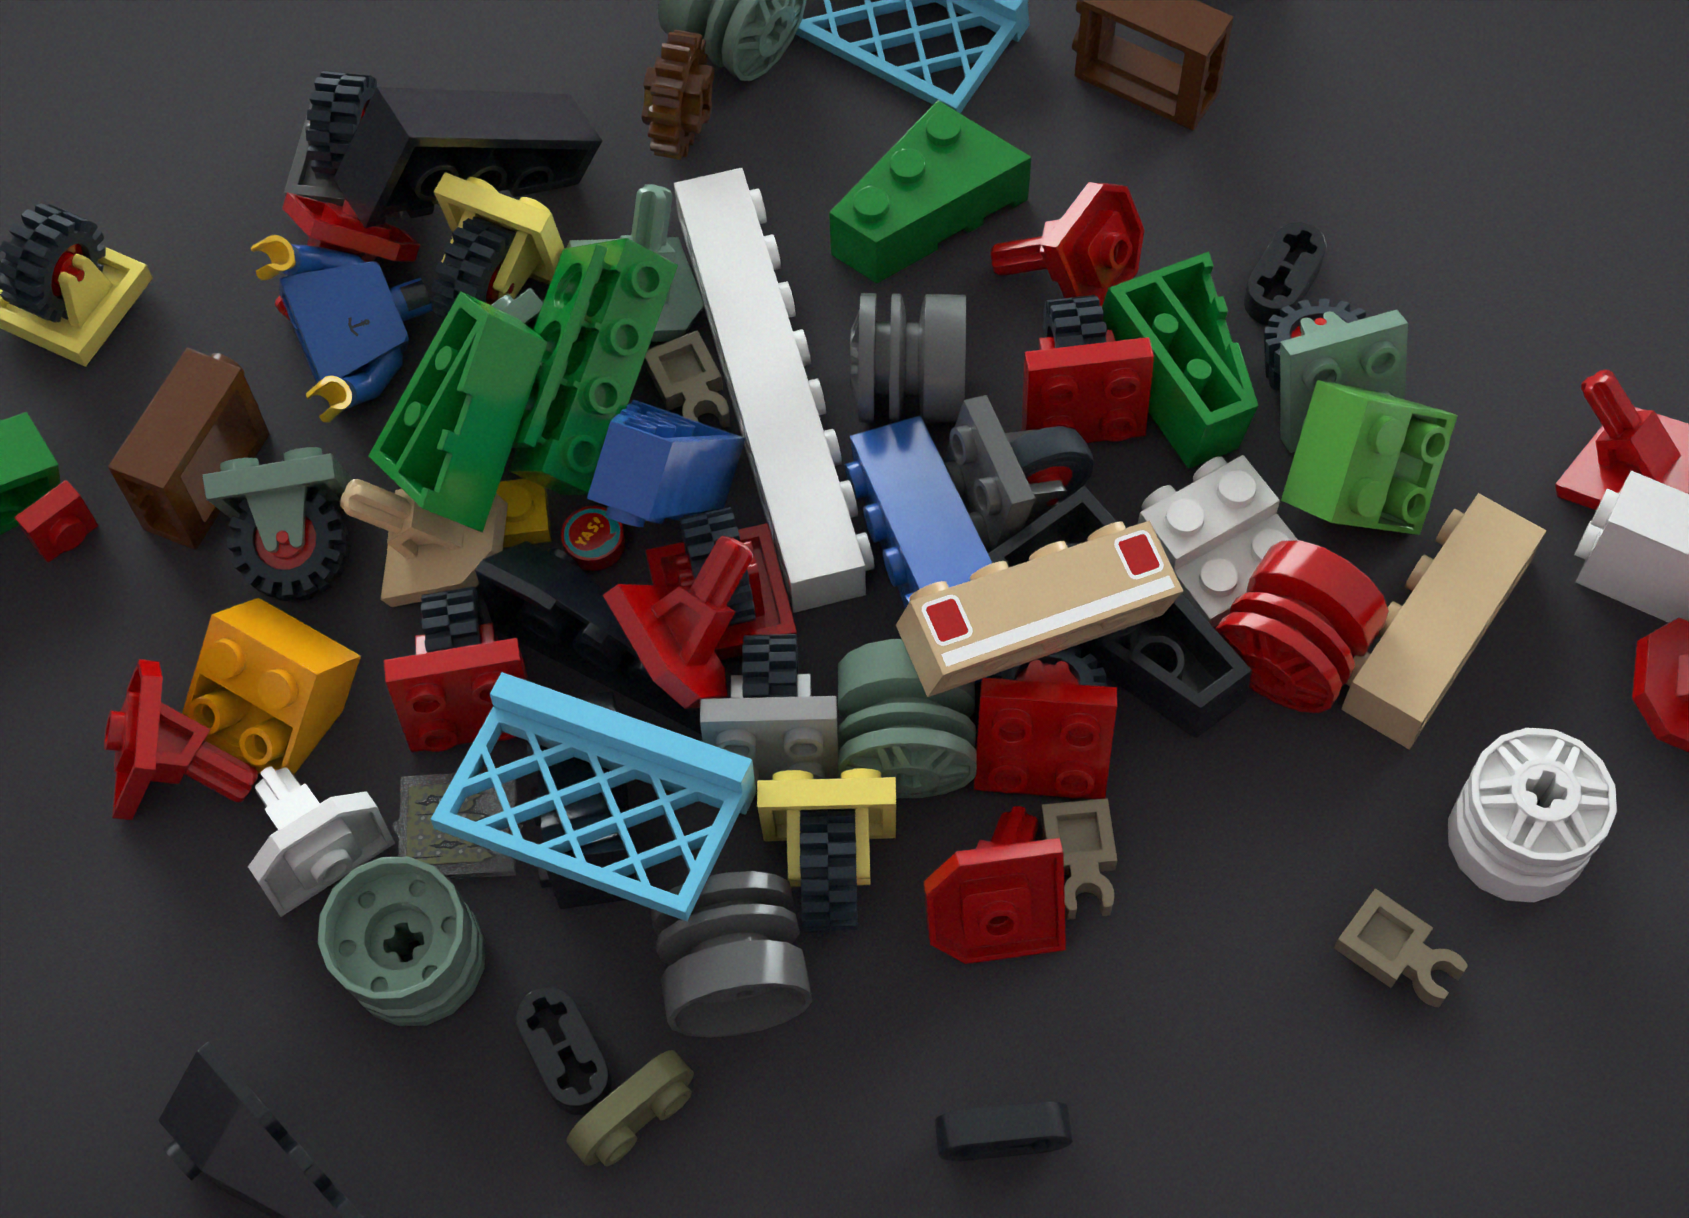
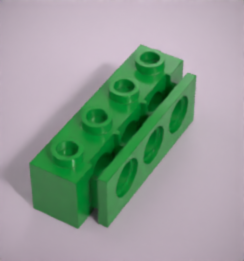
M628 238L563 249L533 329L548 343L512 448H517L509 472L560 495H588L610 421L620 414L623 409H626L678 264Z

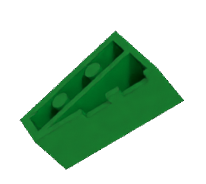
M1209 251L1109 287L1102 305L1103 322L1106 323L1107 330H1112L1115 341L1150 338L1154 362L1148 412L1188 469L1239 449L1259 406L1239 343H1233L1225 320L1228 309L1224 296L1218 297L1211 272L1214 265Z

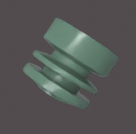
M660 0L658 16L660 27L667 35L669 32H674V30L702 34V39L706 40L704 53L708 54V58L713 64L718 67H725L731 75L739 80L752 81L765 74L782 57L802 21L807 0Z
M889 639L868 643L848 652L838 663L839 715L845 719L838 726V745L840 748L838 751V777L840 779L841 773L846 770L874 769L881 772V778L896 777V798H925L947 794L965 787L976 777L977 753L974 748L976 725L969 719L975 710V681L927 697L902 639Z
M380 857L354 868L332 889L320 913L318 945L327 970L374 1017L397 1026H427L452 1015L473 995L485 969L486 941L476 916L464 902L455 886L435 866L411 857ZM418 941L421 945L413 949V960L404 962L401 956L409 953V943Z

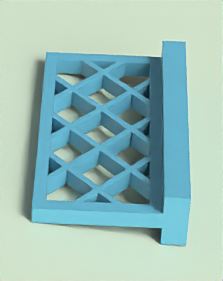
M824 0L827 14L807 19L802 18L796 35L933 105L939 100L961 113L1010 41L1013 39L1018 42L1030 26L1028 0H881L872 3L871 0H864V5L836 12L832 11L830 0ZM936 2L947 8L949 19L921 26L917 25L913 7ZM904 9L907 10L911 28L879 36L875 20L876 16ZM869 19L872 38L850 43L839 37L836 26ZM981 25L996 32L988 45L967 50L964 48L960 33L961 30ZM830 28V29H831V33L828 32V31H826V30H824V29ZM953 33L958 52L926 59L921 40ZM915 42L919 57L918 62L897 67L885 61L883 49ZM875 51H876V52H877V56L871 54V52H875ZM976 62L970 70L969 64ZM962 66L965 78L953 95L932 84L930 73ZM923 75V76H924V80L920 79V78L917 77V76Z
M502 672L490 692L493 707L431 817L434 829L678 919L688 921L739 813L746 815L756 794L752 759ZM505 732L527 740L533 755L495 769L490 753L501 733ZM539 745L545 746L549 749L541 751ZM573 757L590 762L595 777L557 791L548 768L549 766ZM485 764L488 772L479 775ZM601 767L607 768L612 771L603 773ZM540 770L549 794L511 808L502 784ZM635 779L652 784L658 798L657 800L620 813L611 788ZM494 787L503 812L476 822L457 815L466 797ZM664 789L674 793L667 796ZM602 792L612 817L574 831L564 806ZM698 801L720 808L712 826L684 836L674 814V810ZM556 809L565 835L539 845L522 838L518 823ZM665 814L675 840L637 854L627 828ZM510 827L512 835L500 830ZM619 832L629 858L603 868L586 862L580 846ZM701 848L696 860H694L691 851ZM572 850L575 858L563 853ZM677 856H683L689 874L679 895L650 885L644 869ZM636 873L638 881L626 876Z

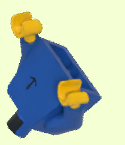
M278 235L268 236L251 247V251L266 253L272 264H267L256 270L259 279L269 280L282 272L288 275L279 278V294L316 382V385L306 393V397L310 399L315 395L324 397L330 404V408L319 416L321 421L324 423L330 422L344 409L379 397L403 366L402 353L407 350L409 337L403 321L433 311L429 294L422 279L417 278L389 288L378 262H364L356 254L319 246L294 245Z

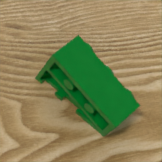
M937 100L829 212L831 255L877 284L937 251L938 243L963 229L969 233L983 225L984 217L1010 204L1015 208L1027 201L1032 157Z
M460 291L368 456L422 509L483 533L548 342L518 318Z

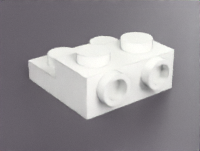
M1244 455L1229 463L1223 457H1215L1207 461L1194 474V482L1177 492L1171 485L1155 490L1143 502L1141 506L1143 511L1140 512L1138 524L1150 520L1183 589L1182 594L1212 627L1217 626L1222 618L1229 615L1231 605L1235 599L1247 592L1249 578L1270 547L1280 541H1299L1277 514L1280 500Z

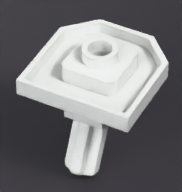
M269 766L261 771L263 779L256 784L255 789L267 807L265 811L278 831L269 836L248 868L280 917L346 876L354 868L363 865L395 844L378 807L367 791L334 796L319 803L306 784L301 786L288 768L284 767L275 771L272 766Z

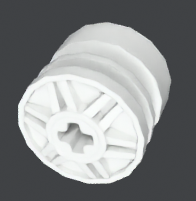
M1524 728L1501 735L1480 754L1469 779L1464 784L1448 818L1449 847L1460 870L1480 889L1508 901L1537 902L1559 895L1579 877L1591 856L1597 851L1599 845L1608 835L1617 813L1615 784L1603 760L1582 741L1553 729Z

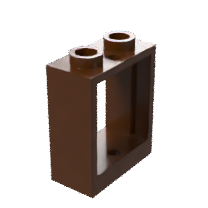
M1077 0L1075 10L1081 16L1080 25L1072 42V50L1077 52L1074 76L1194 131L1220 93L1234 16L1197 0ZM1116 22L1184 52L1183 66L1116 36Z
M186 348L108 466L143 530L193 550H197L221 512L206 500L202 474L220 472V464L228 460L255 458L270 434L259 410V404L254 399L244 376V370L238 363L225 355L214 353L208 356Z

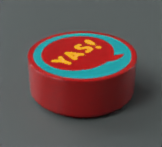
M600 506L583 507L573 512L562 526L561 540L564 551L583 570L598 571L608 568L616 563L624 552L625 535L622 523L605 516L607 508Z

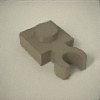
M698 330L647 350L644 365L667 411L683 405V417L698 421L697 418L700 415L711 413L718 417L723 428L730 426L728 403L721 394L717 393V391L723 389L722 376Z
M1108 798L1043 804L1040 813L1044 840L1060 838L1064 852V875L1069 876L1064 885L1065 917L1067 920L1076 918V896L1084 892L1097 896L1100 901L1102 916H1110L1114 903V889L1110 881L1100 874L1103 871L1116 870L1118 861Z
M1376 888L1334 946L1335 950L1390 988L1394 986L1401 974L1412 980L1417 996L1426 1004L1438 1008L1449 992L1433 981L1431 971L1442 970L1449 974L1450 977L1459 980L1468 967L1466 961L1456 952L1448 949L1432 950L1425 945L1424 942L1429 937L1433 927Z

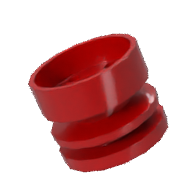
M1280 541L1269 548L1249 578L1247 592L1235 599L1231 605L1229 615L1222 618L1215 630L1252 669L1249 687L1253 691L1276 704L1299 712L1320 713L1332 707L1339 696L1342 685L1346 684L1352 676L1355 666L1353 658L1355 655L1362 657L1366 654L1384 626L1389 610L1383 594L1371 579L1348 560L1324 547L1304 541Z

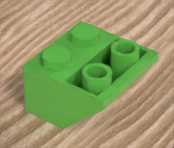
M1317 380L1281 501L1330 523L1420 535L1458 415L1360 387Z

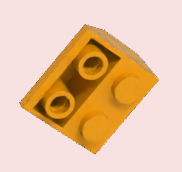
M258 597L211 615L182 714L211 729L205 741L256 768L258 773L261 774L262 770L272 766L275 771L284 767L288 768L294 775L343 712L361 655Z

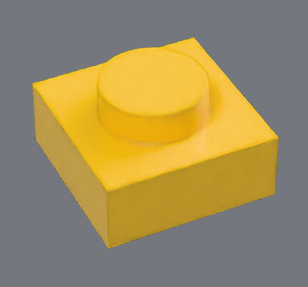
M527 479L500 482L496 493L508 503L503 548L513 547L525 541L532 544L552 542L547 489Z

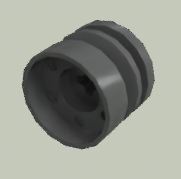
M861 293L860 309L853 327H851L850 389H852L858 407L859 423H874L876 395H889L890 423L900 421L905 396H918L920 414L924 424H956L963 400L965 399L966 295L926 294L922 303L919 322H907L901 294H892L891 321H877V293Z
M756 871L726 872L711 875L708 877L688 921L654 909L650 910L653 928L657 936H659L655 942L657 954L661 962L670 965L661 977L667 1022L671 1030L686 1036L695 1037L737 1036L765 1030L788 1022L805 1012L813 1000L805 957L801 948L792 945L800 934L796 914L793 913L795 902L789 881L776 874ZM684 884L676 886L668 892L679 895Z

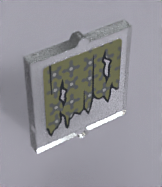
M456 773L401 776L400 818L393 824V830L399 837L398 857H411L433 865L447 879L516 876L515 858L434 829L431 817ZM517 779L502 784L511 808L517 806ZM494 787L466 797L457 815L476 822L503 812ZM522 822L517 824L519 830L523 826ZM510 827L500 830L512 835Z

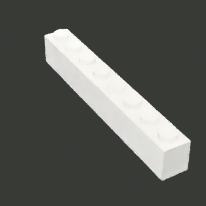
M743 168L675 182L674 188L679 222L704 302V308L742 437L746 438L744 446L766 522L769 524L792 611L795 613L866 595L865 571L874 569L870 542L865 532L855 534L851 518L858 516L854 491L850 480L839 482L835 466L842 464L839 443L834 429L823 430L819 415L826 414L822 388L818 378L807 379L804 366L811 364L809 348L803 329L793 331L789 318L796 316L789 283L788 281L778 283L774 270L781 269L775 237L773 234L763 236L760 224L767 222L759 188L749 190Z

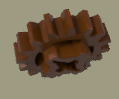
M680 30L669 32L667 43H663L661 47V57L657 56L655 65L647 68L643 83L645 91L641 118L644 124L650 125L648 130V137L652 138L650 151H654L656 156L682 160V157H687L689 145L693 146L695 133L700 134L703 123H708L712 110V85L715 72L713 66L706 65L708 54H704L706 40L702 39V34Z

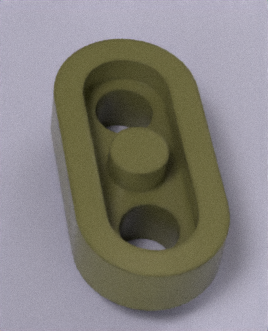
M669 1050L658 1055L590 1110L571 1130L566 1140L567 1144L586 1166L594 1165L600 1161L604 1166L616 1163L637 1142L638 1138L635 1133L655 1116L659 1120L669 1118L689 1100L692 1091L688 1085L693 1079V1070L675 1050Z

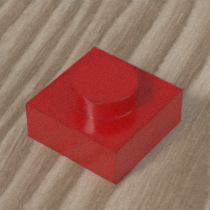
M67 480L14 517L33 547L47 563L61 553L77 547L88 533L99 526L81 495Z

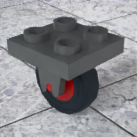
M987 395L963 400L955 428H952L950 432V443L943 462L987 553H990L1024 529L1027 520L1044 515L1078 491L1088 481L1094 468L1093 455L1086 441L1076 429L1058 426L1040 430L1005 433Z

